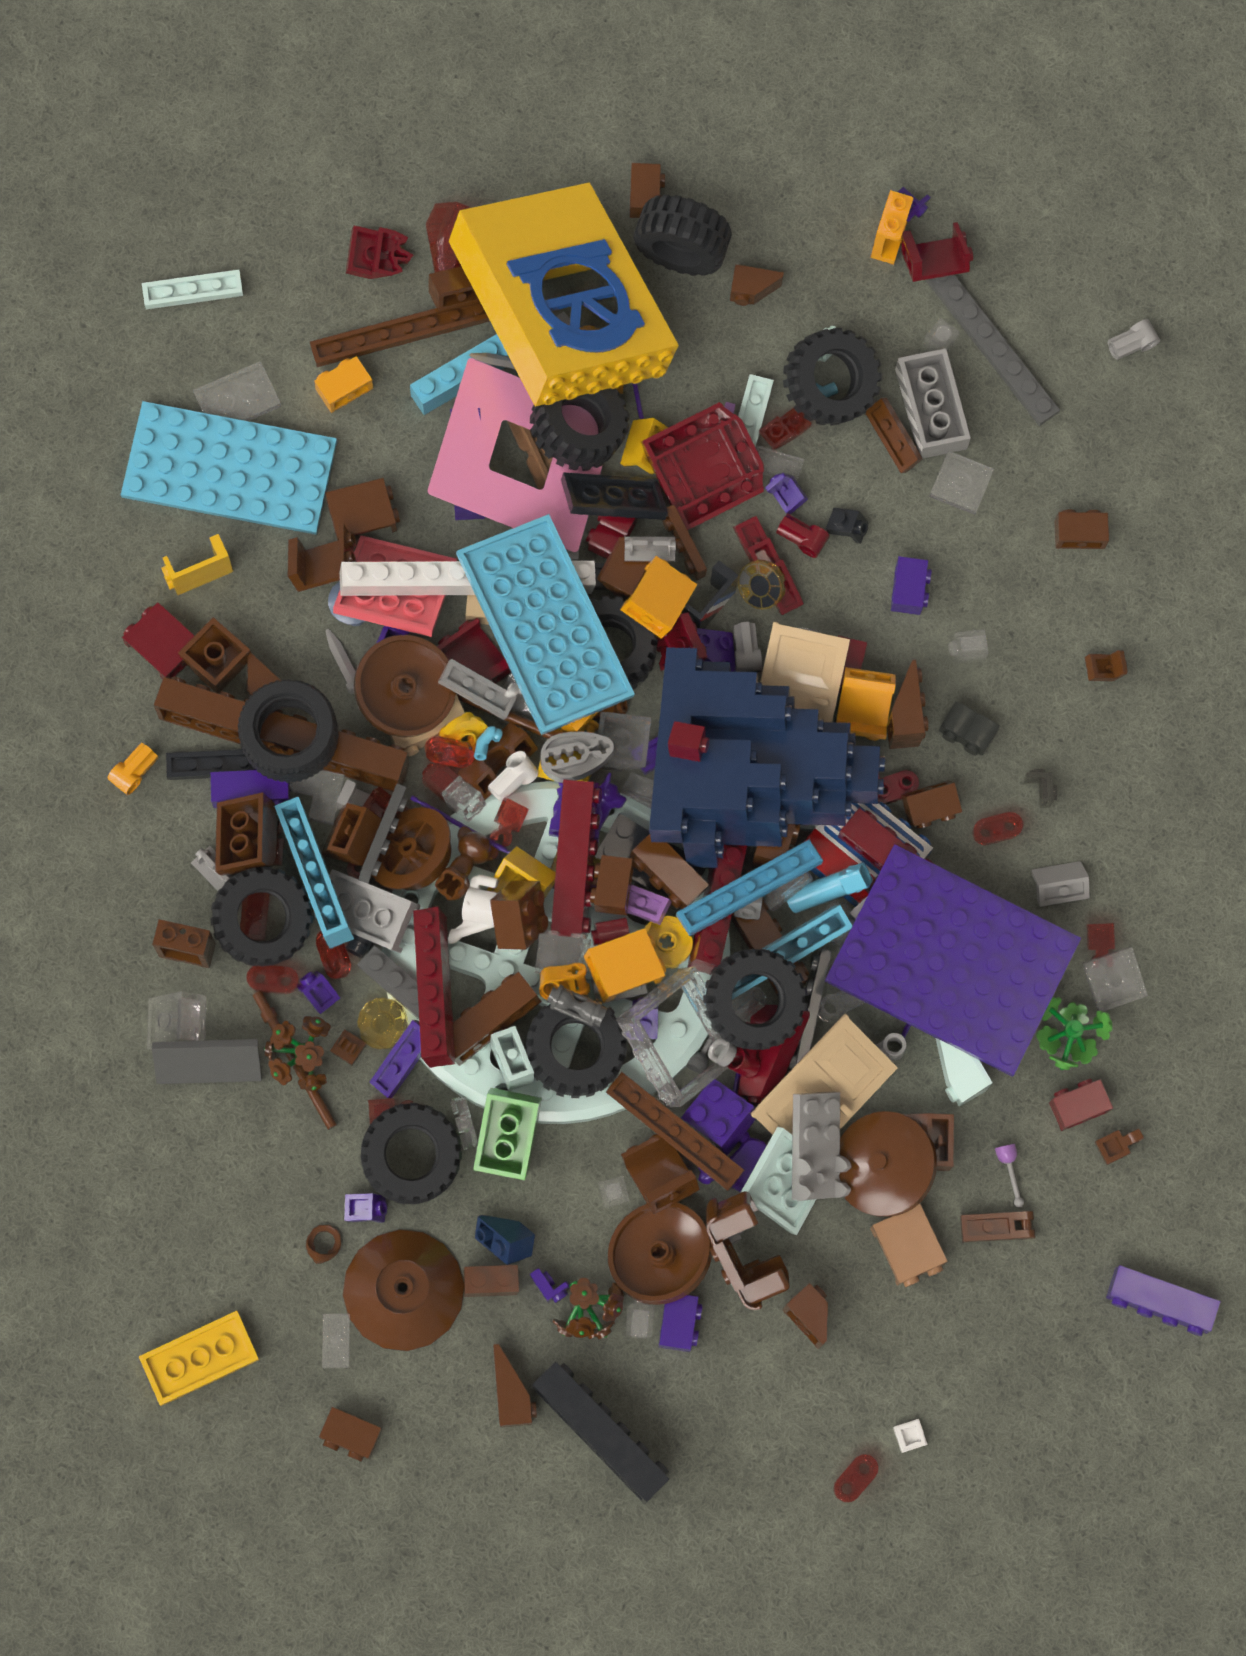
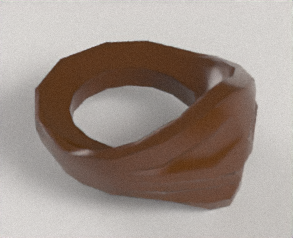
M330 1225L315 1227L306 1240V1250L316 1264H322L331 1260L338 1254L341 1248L340 1234L337 1229ZM321 1232L330 1233L335 1240L333 1248L327 1254H320L315 1251L314 1239Z

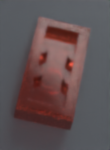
M258 892L251 894L242 903L240 929L247 937L256 941L266 940L270 902L269 893Z

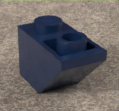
M480 1215L477 1218L475 1239L506 1265L532 1256L535 1234L519 1221Z

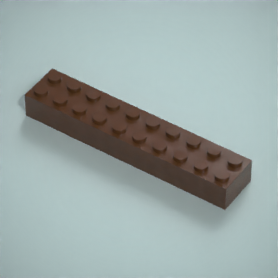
M172 677L171 679L163 678L154 702V707L160 720L240 744L238 720L242 707L248 699H245L243 702L234 699L235 697L227 692L217 694L201 684H196V686L188 685L185 680L178 677ZM278 709L269 715L263 723L260 739L266 748L277 754L291 755L299 753L311 744L316 735L317 724L308 722L307 718L298 714H293V716L285 715L282 710ZM342 729L341 732L338 731L339 737L336 751L331 761L324 767V771L394 792L397 784L403 786L410 766L408 752H405L403 747L391 744L390 747L382 745L375 738L366 737V739H363L346 729Z

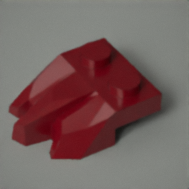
M354 225L351 230L345 274L375 279L403 272L398 264H407L413 254L400 247L406 243L408 237L387 228L379 227L377 231Z
M689 613L680 614L673 628L662 639L657 636V652H661L662 655L659 661L660 671L665 669L666 648H697L698 657L703 658V661L707 658L706 647L701 643L697 634L696 624L691 620Z

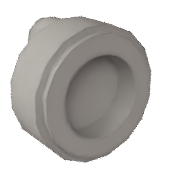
M719 1038L710 1045L708 1056L715 1063L725 1067L733 1061L737 1047Z

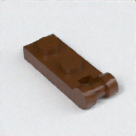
M1033 1211L961 1215L962 1243L1035 1239V1230H1032L1031 1220H1034ZM1014 1221H1021L1022 1230H1015Z

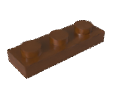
M887 398L879 399L866 411V416L900 473L908 472L923 459Z
M674 505L667 507L668 514L662 522L666 531H671L675 537L676 550L679 554L683 553L686 559L684 565L689 575L694 574L696 580L706 577L707 568Z

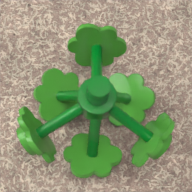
M1053 997L1041 1020L1047 1021L1054 1015L1062 1022L1065 1028L1063 1031L1058 1032L1057 1029H1050L1047 1025L1043 1026L1042 1030L1036 1033L1040 1048L1046 1050L1048 1054L1054 1055L1057 1053V1049L1061 1047L1059 1038L1066 1036L1068 1041L1063 1057L1049 1056V1059L1055 1061V1066L1059 1067L1060 1070H1070V1067H1078V1064L1074 1062L1090 1063L1092 1057L1098 1054L1097 1044L1094 1039L1085 1040L1081 1035L1085 1030L1096 1029L1098 1037L1108 1040L1110 1037L1109 1032L1112 1031L1113 1026L1109 1014L1097 1011L1093 1024L1083 1025L1089 1021V1017L1086 1015L1088 1009L1084 1004L1076 1005V1003L1070 1002L1068 1007H1064L1060 1012H1057L1062 999L1060 997ZM1069 1053L1072 1055L1073 1061L1068 1060Z

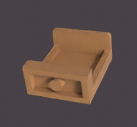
M918 1204L915 1208L904 1214L892 1216L878 1222L870 1228L874 1238L877 1237L894 1273L897 1286L904 1284L906 1288L919 1282L918 1276L928 1273L930 1277L943 1271L942 1265L947 1263V1259L921 1204Z

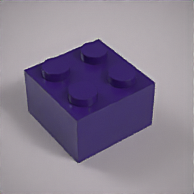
M715 1078L711 1079L681 1117L686 1124L726 1156L756 1120V1118L750 1115L755 1109L754 1106Z

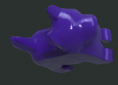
M609 773L604 782L599 786L602 789V799L600 804L597 803L596 814L600 815L599 829H595L594 838L598 842L599 832L609 816L610 810L612 808H622L627 800L625 796L619 793L618 787L611 783L612 773ZM558 782L560 788H557L558 799L553 807V817L550 820L549 836L558 838L563 783Z
M747 1131L739 1140L740 1148L730 1157L731 1160L745 1170L732 1187L739 1192L742 1191L767 1146L765 1142L751 1138ZM699 1168V1182L708 1185L714 1181Z

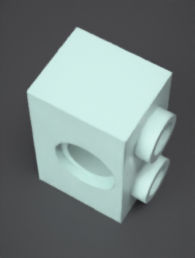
M513 1026L491 1034L490 1046L508 1091L533 1083L534 1071L516 1027Z

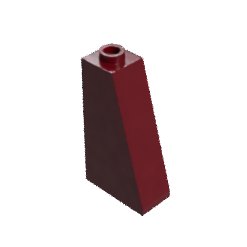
M753 1004L750 1023L761 1024L768 1021L774 1016L778 1005ZM803 1012L802 1018L804 1020L801 1026L796 1027V1033L791 1038L785 1039L784 1043L779 1046L757 1050L756 1057L760 1061V1068L755 1076L746 1078L741 1075L738 1095L747 1099V1102L751 1105L758 1106L784 1078L810 1018V1012Z

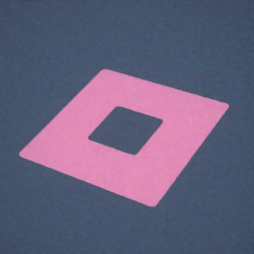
M473 358L468 359L430 480L428 493L512 528L549 514L565 549L577 552L588 515L570 513L561 478L563 472L600 475L602 466L598 468L593 466L587 471H582L581 466L577 470H570L568 464H564L563 467L557 465V459L553 457L545 486L542 490L490 470L489 463L502 421L507 420L530 430L534 425L530 423V415L533 412L531 409L534 404L519 377ZM575 405L561 407L566 423L573 430L584 435L598 434L597 423L588 411Z

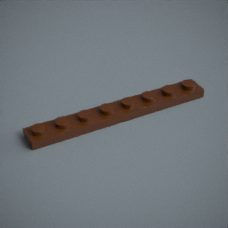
M481 302L440 312L435 308L310 341V346L316 367H321L348 358L351 359L356 356L370 354L490 322Z

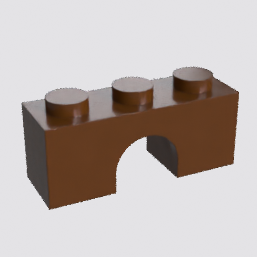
M509 723L502 729L503 734L499 742L491 740L485 760L480 761L473 757L456 774L467 790L483 801L492 794L488 786L497 778L498 770L506 765L510 755L517 751H523L530 757L538 749L527 732L512 723Z

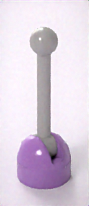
M1010 1144L995 1148L998 1160L1007 1164L1015 1195L1014 1205L1020 1208L1024 1205V1200L1020 1197L1012 1162L1017 1157L1016 1145Z

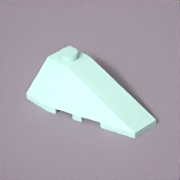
M936 1038L944 1079L948 1087L945 1091L949 1099L953 1103L957 1102L958 1106H961L986 1092L993 1082L981 1062Z

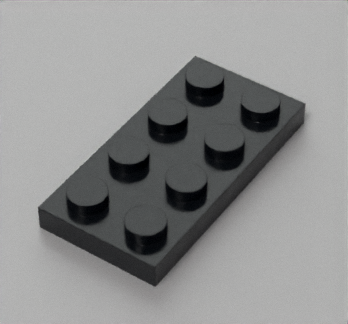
M563 472L561 482L571 514L666 519L668 511L657 479Z
M619 813L593 859L601 862V855L631 858L632 850L650 832ZM668 843L686 861L684 851ZM634 867L632 882L652 893L665 898L668 897L662 889L658 890L650 883V877L644 871L640 872ZM707 867L692 868L702 877Z

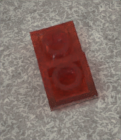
M792 408L779 418L777 416L761 428L759 434L773 450H776L800 436L811 427L812 423L804 418L802 412L797 413Z

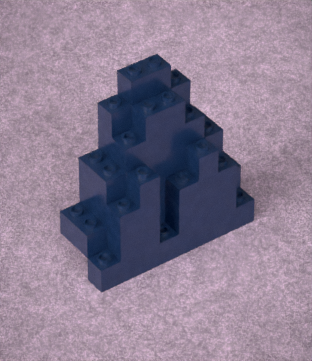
M666 648L649 826L651 842L683 843L686 862L691 867L718 868L719 858L724 856V845L782 847V838L787 837L788 824L846 826V816H851L852 803L878 804L879 794H884V779H880V772H885V756L880 755V746H856V733H851V723L824 722V719H819V709H795V696H790L789 686L763 685L762 682H758L757 672H731L730 662H705L703 658L698 657L697 648ZM674 721L705 727L706 737L709 738V747L707 753L702 754L700 762L671 757L669 755L668 740Z

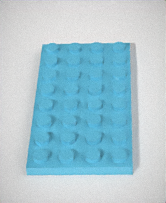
M142 401L121 497L317 535L326 496L325 492L327 491L337 446V438Z
M549 514L457 550L456 555L541 735L634 697L635 693Z

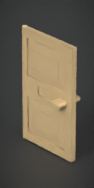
M773 622L760 682L763 685L789 686L790 696H795V709H819V719H824V722H832L850 639Z
M844 1014L750 1115L756 1118L772 1135L777 1127L784 1128L793 1135V1094L840 1092L841 1129L895 1072L897 1067L849 1019V1016Z

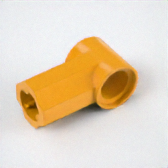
M141 742L124 762H119L111 770L107 779L126 795H130L141 783V777L159 757L151 748Z

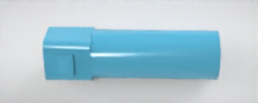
M862 862L788 890L786 892L787 903L794 913H798L845 895L858 893L863 889L869 888L873 879L865 863Z

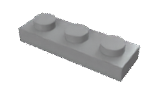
M453 659L448 661L438 681L439 684L503 720L507 718L517 696L505 697L506 689Z

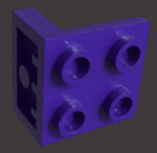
M697 628V634L707 651L705 662H730L731 672H736L733 634L731 632Z

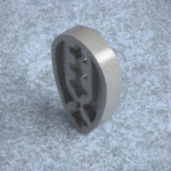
M566 732L556 734L550 737L541 749V767L544 773L556 782L563 783V780L577 781L603 767L613 756L614 745L608 737L595 733ZM598 745H603L604 748H607L605 754L598 750ZM578 750V753L582 754L580 760L573 756V751ZM565 753L567 757H570L569 762L564 763V760L560 759L561 754ZM550 756L557 760L555 766L548 762Z

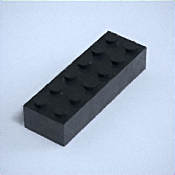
M555 1361L532 1384L533 1390L616 1476L646 1504L669 1481L667 1477L668 1469L659 1460L654 1463L648 1457L650 1451L640 1441L635 1444L629 1437L631 1431L621 1421L616 1424L610 1418L612 1412L603 1402L597 1404L591 1398L593 1392L583 1382L578 1385L572 1379L574 1373L565 1363L559 1365Z

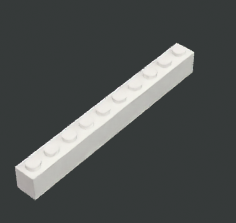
M460 561L341 562L340 596L475 595ZM572 561L586 593L592 594L596 585L594 561Z

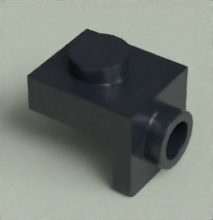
M833 508L825 530L829 534L851 537L855 543L861 544L864 535L868 531L869 523L860 511Z

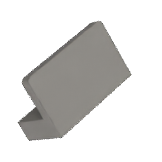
M1080 861L1032 869V876L1037 885V902L1040 907L1090 898L1089 876Z

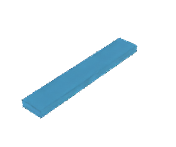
M807 840L678 911L676 916L688 935L692 936L821 865L823 859L811 841Z

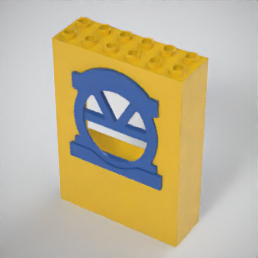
M590 182L459 211L449 243L535 407L544 404L551 405L556 401L564 399L572 400L580 395L595 394L600 390L616 389L621 385L636 384L645 379L660 378L665 375L679 345ZM592 269L602 275L609 284V286L544 300L542 293V281ZM615 296L618 302L617 314L610 312L599 304L597 300ZM582 305L609 325L599 330H581ZM571 307L570 325L561 321L551 311Z

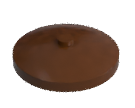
M397 635L379 641L365 653L355 672L354 694L360 711L374 727L392 736L415 737L431 731L447 717L455 700L456 693L438 683L449 660L437 646L420 637Z
M890 1111L871 1113L855 1121L840 1138L839 1155L849 1160L851 1168L847 1172H840L839 1179L841 1182L847 1183L851 1188L849 1195L844 1198L856 1209L876 1217L897 1216L915 1208L929 1193L937 1171L936 1150L928 1133L913 1119Z
M677 1202L654 1215L647 1204L638 1207L620 1222L611 1237L608 1248V1265L613 1279L629 1297L645 1304H667L687 1296L701 1283L710 1267L712 1260L710 1247L712 1245L707 1233V1227L692 1209Z

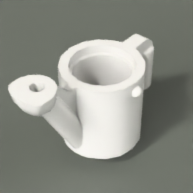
M478 875L471 879L470 887L466 892L463 902V923L457 928L451 929L448 937L449 944L458 942L462 937L494 928L490 900L497 893L482 890L480 886L496 888L498 878Z

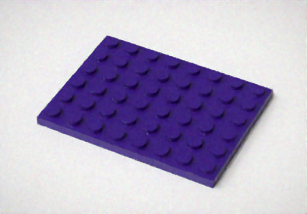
M894 844L825 982L1013 1077L1081 938Z

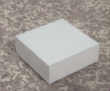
M919 1419L893 1427L901 1453L928 1445Z

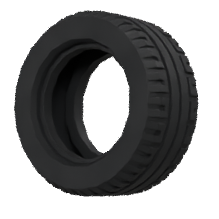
M282 679L281 681L270 682L268 685L265 684L262 688H258V691L253 692V695H250L240 712L238 734L243 752L252 767L269 779L272 778L275 781H285L287 783L306 780L308 777L311 778L315 774L317 775L320 770L322 771L328 765V762L331 761L332 756H334L339 737L334 709L328 698L309 683H304L301 680ZM287 707L302 709L310 714L317 723L316 735L311 744L301 752L291 755L277 754L266 748L260 739L261 728L267 717L276 710Z

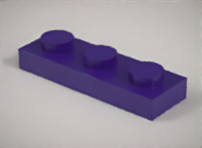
M418 1020L411 1021L370 1080V1083L387 1098L394 1097L421 1058L420 1024Z

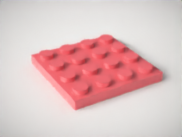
M360 535L354 551L356 562L457 561L456 558ZM339 591L333 613L432 637L446 595L340 596Z

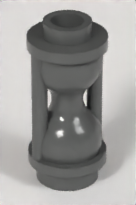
M561 984L558 989L552 988L547 1002L551 1003L550 1009L557 1010L584 1022L590 1027H593V1025L600 1027L608 1009L602 1006L603 1003H598L571 991Z

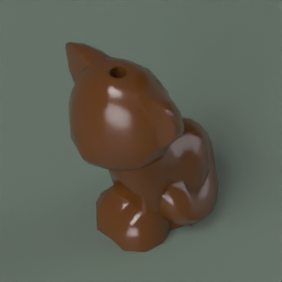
M466 826L461 827L457 833L459 840L457 848L461 855L456 857L451 865L444 869L435 882V887L447 900H458L466 895L470 885L467 877L473 869V864L481 865L487 861H492L497 858L499 853L498 849L490 844L489 839L479 832H472Z

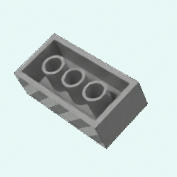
M946 348L898 358L895 371L915 445L922 458L967 450L971 437Z

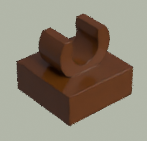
M344 1029L330 1052L353 1066L367 1044Z

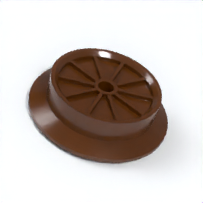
M419 807L396 815L395 818L399 819L394 834L391 832L388 834L387 840H390L388 850L385 855L380 854L378 861L382 863L377 876H373V878L386 888L403 890L424 888L440 877V874L446 869L450 861L452 847L448 822L438 811Z

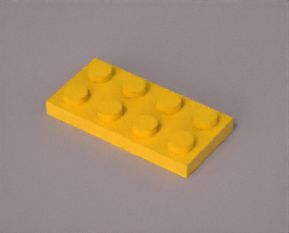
M238 1311L139 1356L160 1406L259 1361Z

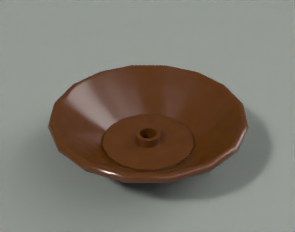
M399 1229L376 1236L357 1251L346 1270L343 1298L349 1319L363 1337L384 1349L410 1351L431 1345L450 1330L462 1308L464 1282L457 1260L443 1243L424 1232ZM402 1283L408 1286L407 1291L404 1293L398 1291V1286Z

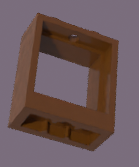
M159 919L152 945L160 958L210 968L216 943L210 930ZM185 929L186 933L181 934L180 930Z

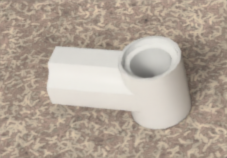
M517 751L510 755L506 761L507 768L488 786L489 791L502 803L521 785L531 783L538 776V769L523 751Z

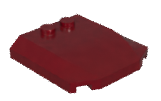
M720 402L641 441L644 452L670 505L676 507L687 530L764 492V464L742 419L726 409Z

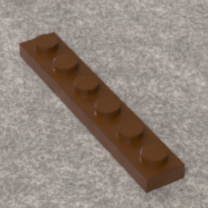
M623 1072L619 1074L607 1089L606 1093L728 1192L745 1172L744 1169Z

